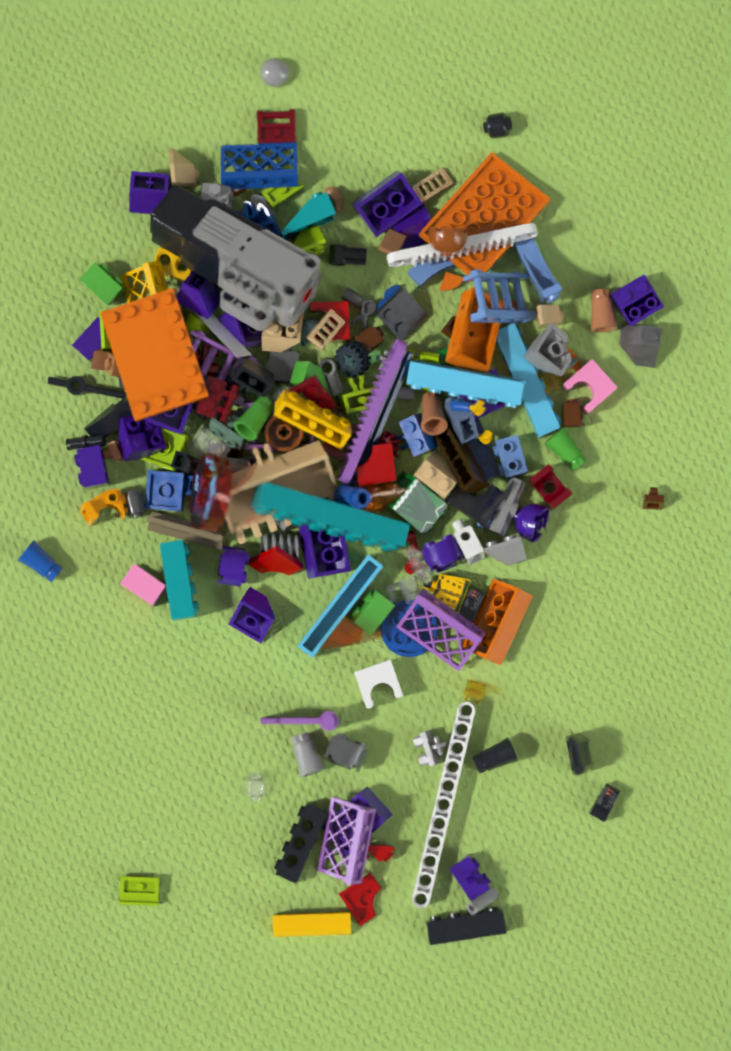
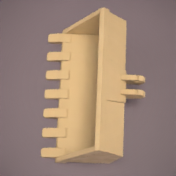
M319 440L274 457L268 443H265L264 450L269 459L263 461L260 458L259 450L256 447L252 448L257 460L256 464L216 480L215 490L231 535L236 534L239 544L246 542L243 530L249 528L252 529L255 538L261 537L262 534L258 525L267 522L270 532L277 531L272 515L266 514V516L255 514V510L249 509L255 486L268 482L322 499L329 498L332 502H334L333 495L337 488L327 453L323 450ZM284 519L286 526L292 525L291 521Z

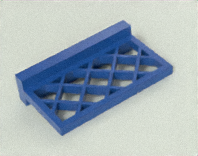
M297 143L221 146V185L229 186L231 189L298 187ZM293 149V153L288 157L282 153L284 150ZM266 150L274 152L269 158L263 153ZM247 151L255 153L250 159L244 155ZM225 152H234L236 155L229 159L225 156ZM277 156L284 159L279 165L273 161ZM240 157L246 161L241 166L235 163ZM258 157L265 160L260 166L253 162ZM289 163L294 169H283L282 167ZM268 164L274 167L273 170H264L263 168ZM230 165L237 169L234 172H225ZM249 165L255 168L254 171H245L244 169Z

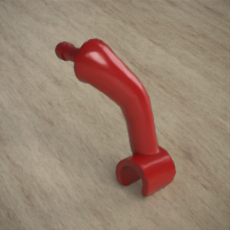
M413 530L408 531L406 543L410 542L412 555L404 567L405 572L410 575L415 572L420 557L416 535Z

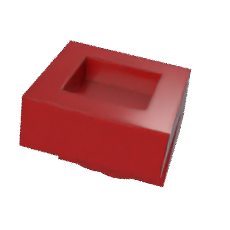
M369 845L368 852L370 851L379 862L382 860L387 862L394 855L392 852L394 847L392 845Z

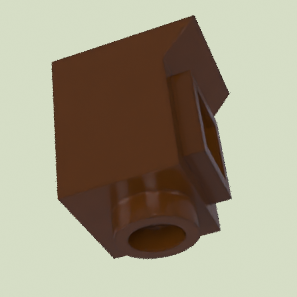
M370 326L361 332L360 336L353 335L355 341L361 342V346L365 345L367 347L365 350L370 352L384 342L382 337L385 335L379 326L377 328Z
M578 399L566 400L567 403L562 404L563 427H585L586 425L581 421L583 419V406H580Z

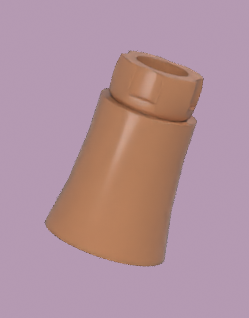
M597 289L592 291L591 332L601 333L616 330L617 325L613 312L612 298H610V290Z
M427 392L422 396L421 430L427 435H439L448 427L442 401L438 393Z

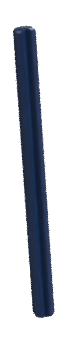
M408 350L403 355L357 466L363 464L369 458L372 445L378 443L414 355ZM355 469L348 484L359 487Z

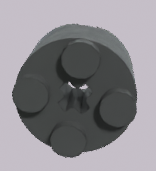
M338 733L337 736H332L323 758L327 760L329 756L332 758V763L349 770L355 767V772H359L368 750L365 749L366 744L355 741V743L350 742L347 736Z

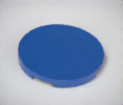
M402 600L395 603L394 608L381 623V636L384 643L392 652L403 657H416L428 651V649L396 628L415 600ZM417 603L414 607L416 615L425 614L424 608ZM436 616L430 617L431 625L438 626ZM426 618L417 619L419 628L428 627ZM413 619L405 620L403 625L406 628L415 629ZM438 629L433 630L434 639L437 638ZM429 631L420 632L422 639L431 640Z

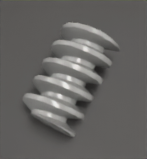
M267 532L264 533L261 538L260 554L278 546L291 556H294L295 553L297 559H299L300 540L298 535H295L294 539L291 540L290 534L284 539L280 533L278 539H276L275 533H272L270 538H268Z

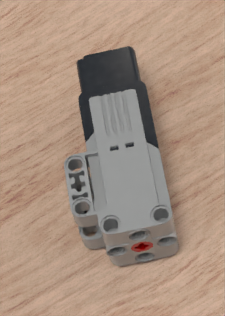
M179 185L178 187L172 186L151 213L150 233H152V242L181 258V263L186 268L223 288L220 294L221 309L258 331H264L273 321L286 327L292 326L316 296L317 286L322 279V274L319 273V257L305 252L214 199L206 201Z

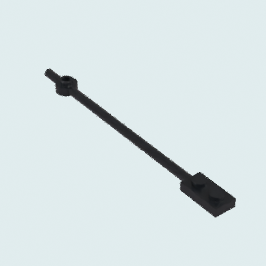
M73 376L69 380L49 377L47 382L50 385L65 387L75 396H79L84 392L121 399L126 396L125 391L86 384L84 379L79 376ZM75 383L80 384V388L77 390L73 388ZM237 408V412L233 414L240 418L246 411H243L242 408ZM268 419L264 423L260 432L265 433V426L268 422Z

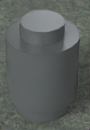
M139 490L124 493L126 499L125 508H128L127 516H132V519L142 517L143 513L146 512L142 494H139Z

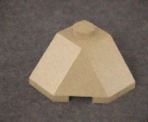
M169 148L173 186L178 187L180 185L183 188L197 187L196 181H200L199 169L195 170L194 164L173 148Z

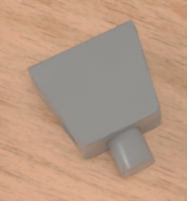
M216 183L202 184L199 197L206 201L214 199L233 210L235 197L229 186Z

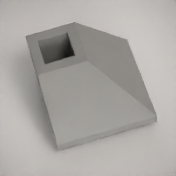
M515 534L505 537L503 539L504 542L497 543V540L486 543V548H483L485 555L506 566L526 560L521 536L516 537Z

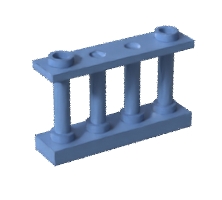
M479 269L470 272V275L463 277V281L474 282L479 306L478 312L470 315L471 322L524 324L537 319L536 311H528L525 308L520 281L529 278V275L520 274V271L492 273L482 272ZM482 282H487L492 306L491 310H489V307H486ZM495 282L500 283L504 310L499 307ZM508 283H513L518 310L512 308Z

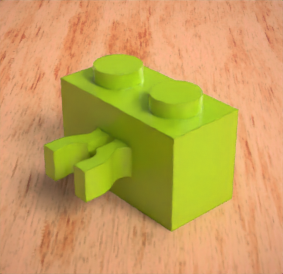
M363 375L358 376V389L357 385L353 382V378H348L352 391L338 394L341 413L348 414L366 409L363 404L369 402L366 397L372 395L370 389L375 388V386L364 388Z

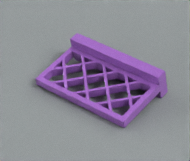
M422 589L396 626V628L458 671H460L486 634L485 631L425 589ZM417 603L424 608L425 614L416 615L414 607ZM430 617H438L441 625L432 626ZM426 618L428 627L419 628L417 619ZM413 619L415 629H408L403 625L405 620ZM452 627L455 629L457 636L447 637L446 628ZM442 629L444 638L434 639L433 630ZM429 631L431 640L422 639L420 632ZM461 639H469L474 644L471 648H463ZM458 640L460 649L450 650L448 641ZM445 642L447 651H439L436 648V643ZM461 653V663L458 664L452 660L451 654Z
M336 796L331 797L318 871L341 879L348 885L362 883L375 808L364 807ZM337 803H340L344 810L340 814L336 810ZM352 809L358 810L357 819L355 820L350 813ZM346 814L350 823L344 827L341 817ZM335 821L337 822L340 830L336 833L332 828L333 823ZM352 826L354 834L353 838L350 839L346 830ZM341 833L346 840L342 845L337 838ZM332 839L337 847L334 851H331L329 847V842ZM347 845L350 848L349 857L346 856L343 850ZM339 851L343 861L337 864L333 855ZM328 858L330 859L333 865L331 869L325 868V863ZM343 864L347 868L346 875H343L339 868Z

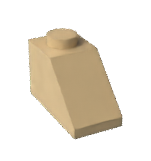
M559 305L536 306L537 329L546 328L550 323L560 326L561 321H564L563 310H559Z

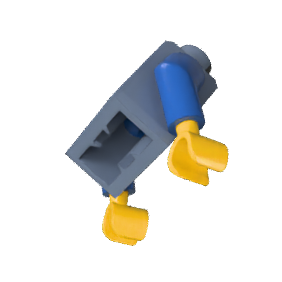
M451 396L445 400L444 406L449 423L461 444L472 439H479L483 444L490 443L493 439L492 432L485 430L480 434L477 431L473 413L477 416L481 415L486 410L485 407H482L485 403L478 400L472 405L470 402H465L462 397L455 399V397Z

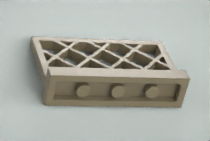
M153 511L151 517L147 516L146 522L149 523L147 529L149 531L219 550L222 549L226 536V531L205 525L197 527L193 522Z

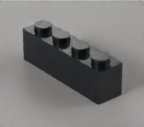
M498 906L488 907L487 911L477 912L474 915L469 911L466 915H460V912L450 913L447 918H441V915L429 917L430 920L426 921L430 945L507 934L503 910L498 909Z

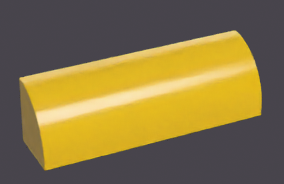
M350 912L273 914L274 937L351 935Z

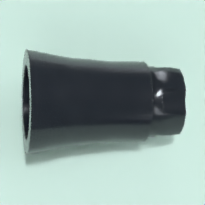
M508 737L473 756L479 773L518 762Z

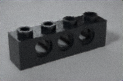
M309 803L306 806L301 805L297 814L300 817L298 824L293 823L289 832L292 834L290 842L285 841L281 850L285 852L282 860L278 858L273 868L277 870L275 875L295 884L297 883L328 814L327 811ZM306 819H310L313 822V828L310 830H306L302 826V822ZM297 837L305 839L306 844L304 847L299 848L295 845L294 841ZM289 855L297 857L298 862L295 865L287 863L286 859Z

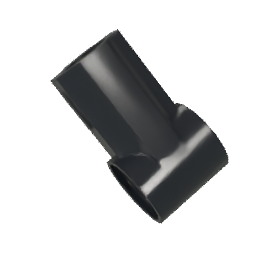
M332 244L329 249V265H366L367 248H352L345 245Z

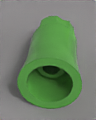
M259 397L234 422V428L237 433L247 440H256L261 428L274 409L273 403L268 398Z
M565 427L558 430L544 443L573 471L587 460L569 436Z

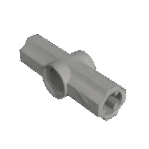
M510 477L504 492L506 496L496 509L489 531L504 537L511 518L514 517L517 511L518 501L523 493L525 482Z

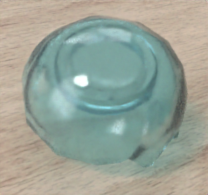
M307 318L303 320L300 339L301 346L310 342L305 337L320 322L319 319Z

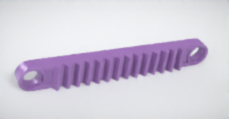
M397 338L387 360H382L384 367H379L381 374H376L378 381L373 382L375 388L370 389L372 395L366 397L369 402L363 404L366 409L360 411L363 416L358 417L360 423L355 424L357 431H352L354 438H349L351 445H346L348 452H343L345 459L337 477L341 482L349 483L406 351L407 342Z

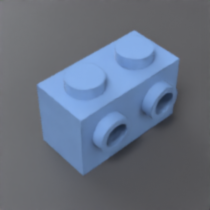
M518 435L495 441V446H492L495 457H499L500 464H498L500 476L504 475V478L507 479L528 472Z

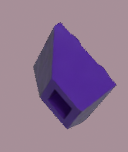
M133 416L120 418L119 447L123 461L142 459L166 449L160 427L143 420L136 422Z

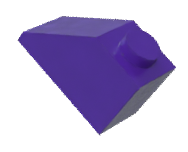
M98 317L72 344L90 363L92 362L94 351L101 349L100 318Z

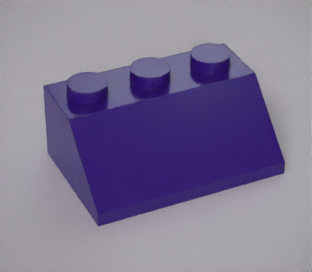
M397 170L351 203L359 217L375 237H378L423 204L403 174Z
M303 524L298 526L308 579L351 571L344 536L338 535V537L327 535V531L324 530L317 532L310 530L309 526Z

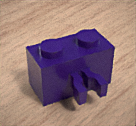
M467 855L449 867L470 901L489 890L488 884L491 882L485 873L481 875L477 868L480 865L474 857L470 859Z

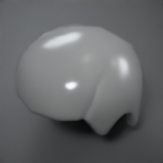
M270 58L261 65L260 77L266 85L279 87L288 80L289 68L283 60Z

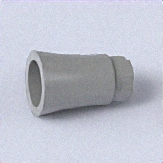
M308 733L291 738L300 778L325 769Z

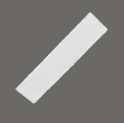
M194 311L236 357L251 355L213 314L207 319L199 316Z

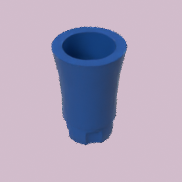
M341 484L335 489L333 500L339 504L361 509L367 507L371 502V495L363 488L354 487L350 484Z
M35 540L17 560L30 567L42 577L45 576L50 582L63 569Z

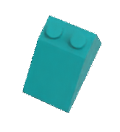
M318 192L312 195V199L308 200L282 230L283 239L289 240L298 236L300 231L317 224L320 227L336 220V212L328 193Z

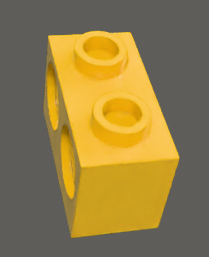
M159 247L154 262L160 261L164 256H168L170 263L162 265L164 276L184 282L192 271L190 269L179 271L178 265L181 263V258Z

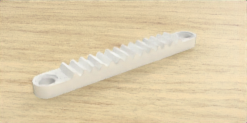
M529 223L467 236L463 249L459 252H453V256L449 257L454 259V255H457L460 258L462 253L468 256L469 252L476 254L477 250L483 253L485 248L488 251H491L492 247L498 250L499 245L506 248V244H509L512 247L514 242L536 237L538 235L536 225ZM431 244L395 251L386 256L389 267H400L409 264L416 267L417 263L424 265V262L427 261L431 264L433 259L439 262V258H442L444 261L447 256H441V252L434 250Z

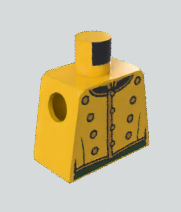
M440 574L437 581L426 577L422 588L432 591L433 596L456 612H459L471 580Z

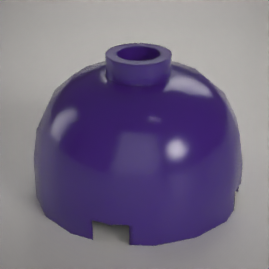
M530 503L521 510H518L514 517L518 534L524 539L535 543L542 535L538 533L542 526L544 529L549 518L548 507L537 503Z

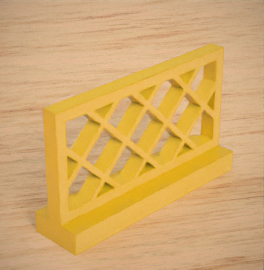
M161 261L142 264L143 266L120 275L121 279L125 282L123 285L127 288L125 295L128 303L134 301L135 295L140 297V299L146 297L148 289L150 295L168 289ZM143 271L145 272L146 281L141 279ZM130 276L135 279L133 286H130L128 281ZM139 282L144 285L142 293L137 291Z

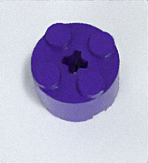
M453 534L442 537L440 542L435 543V541L424 544L425 548L421 551L430 574H433L435 569L439 573L457 566L456 561L461 560V562L466 560Z
M222 546L221 550H225V553L220 554L218 576H221V580H217V584L241 587V583H246L247 572L244 571V565L248 564L249 552H246L245 548Z

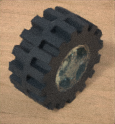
M349 341L340 346L335 352V359H337L335 364L339 366L338 370H342L343 375L347 374L346 377L352 376L353 378L367 371L371 365V362H369L371 356H368L370 352L365 350L367 348L365 345L361 346V342Z

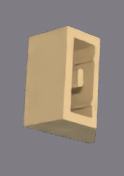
M304 312L292 326L286 327L273 321L266 330L262 331V351L283 352L300 343Z

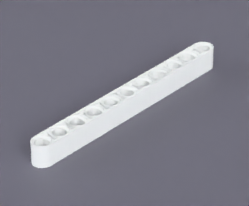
M463 702L457 708L412 895L413 904L418 908H424L430 902L475 715V707L470 702ZM464 705H469L472 709L471 714L468 716H464L461 713V708ZM459 724L467 726V732L463 735L458 734L456 731ZM456 742L461 743L463 746L462 751L458 754L452 751V745ZM451 761H455L458 764V769L455 772H450L447 769V765ZM446 780H450L454 784L453 789L450 791L443 789V783ZM441 799H446L449 802V807L445 810L438 807ZM436 818H442L445 822L444 826L440 829L434 826ZM432 837H438L440 844L437 847H431L429 840ZM433 856L436 859L435 864L427 866L424 862L425 858ZM422 875H429L431 877L429 884H421L420 878ZM420 893L426 896V901L422 904L417 903L415 900L416 896Z

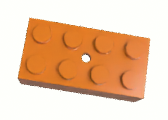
M472 287L461 295L445 362L458 368L486 372L490 368L500 323L471 322L470 315L478 312L477 309H479L475 287ZM484 292L486 307H489V310H491L490 296ZM498 299L499 307L504 310V302Z

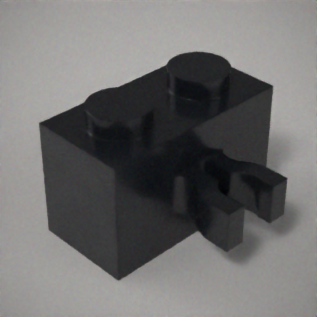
M243 356L231 368V380L237 383L236 385L240 387L239 390L245 387V391L242 393L243 398L246 399L248 397L249 391L259 397H265L274 386V373Z

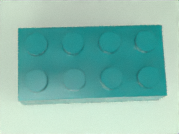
M183 540L160 543L171 619L177 621L196 618V613H200L198 601H194L193 596L197 592L195 582H191L190 577L194 573L192 563H188L187 556H191L189 545L185 544Z

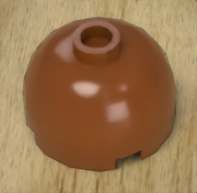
M429 227L431 247L441 252V256H453V252H459L465 246L468 229L463 230V228L454 227L436 229V227Z

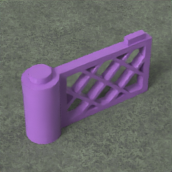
M332 711L324 712L320 718H261V724H320L324 730L328 731L335 729L339 723L337 714Z

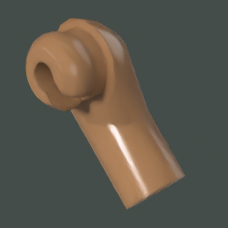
M327 187L324 193L327 192L328 196L334 201L335 212L343 213L344 196L336 187Z

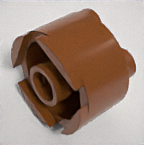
M274 415L265 426V438L268 445L274 451L287 453L300 447L304 438V431ZM282 429H286L287 432H290V434H287L285 438H283L282 435L279 434L283 431Z

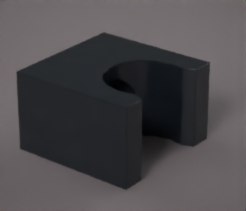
M458 484L447 502L462 514L485 527L506 495L491 484L483 495L476 497V492H463Z

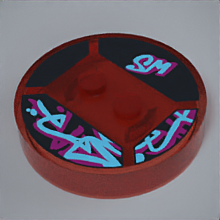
M206 453L202 456L196 467L191 485L189 508L192 525L197 530L214 532L219 529L226 516L231 497L232 471L229 459L225 455Z

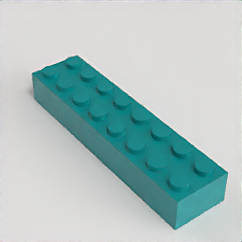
M268 482L255 486L249 508L255 510V514L261 516L269 514L278 521L286 519L295 526H302V524L309 526V529L312 531L320 532V530L327 531V535L334 537L341 535L347 541L356 542L358 540L363 542L364 546L374 547L375 545L381 547L380 550L385 552H392L393 550L405 547L410 524Z

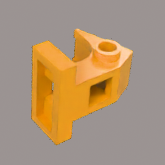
M120 489L106 490L92 500L83 503L80 513L89 526L97 522L99 511L106 507L115 509L123 520L128 512V508L123 506L126 504L124 493L121 494Z

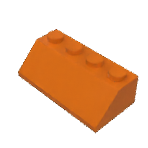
M493 578L473 624L486 632L479 645L473 651V654L501 666L533 596L517 587ZM465 639L463 648H471L474 643L469 639Z

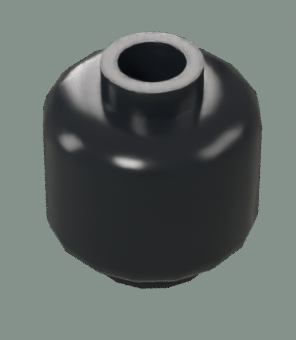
M504 112L488 115L486 122H483L485 134L488 133L492 139L508 136L509 132L512 131L510 116H507Z

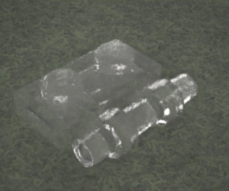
M408 547L405 553L416 579L424 584L432 582L430 567L421 561L422 552L414 547Z

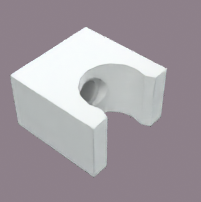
M391 660L354 672L367 709L373 707L370 693L372 688L378 683L390 685L396 698L403 696Z

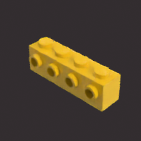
M284 389L275 402V416L339 449L343 448L351 436V423L346 418L334 415L330 410L317 406L311 400L299 397L293 391L290 392Z

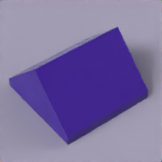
M424 203L392 226L394 231L407 236L403 250L427 244L426 241L419 237V233L431 220V216Z

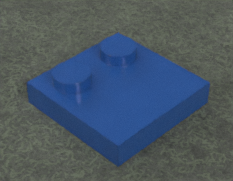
M148 470L145 508L183 512L186 473Z

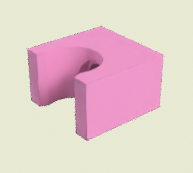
M593 359L562 385L565 391H569L576 384H584L590 388L592 400L583 408L587 415L618 388Z
M133 564L120 583L154 607L167 590L165 584Z

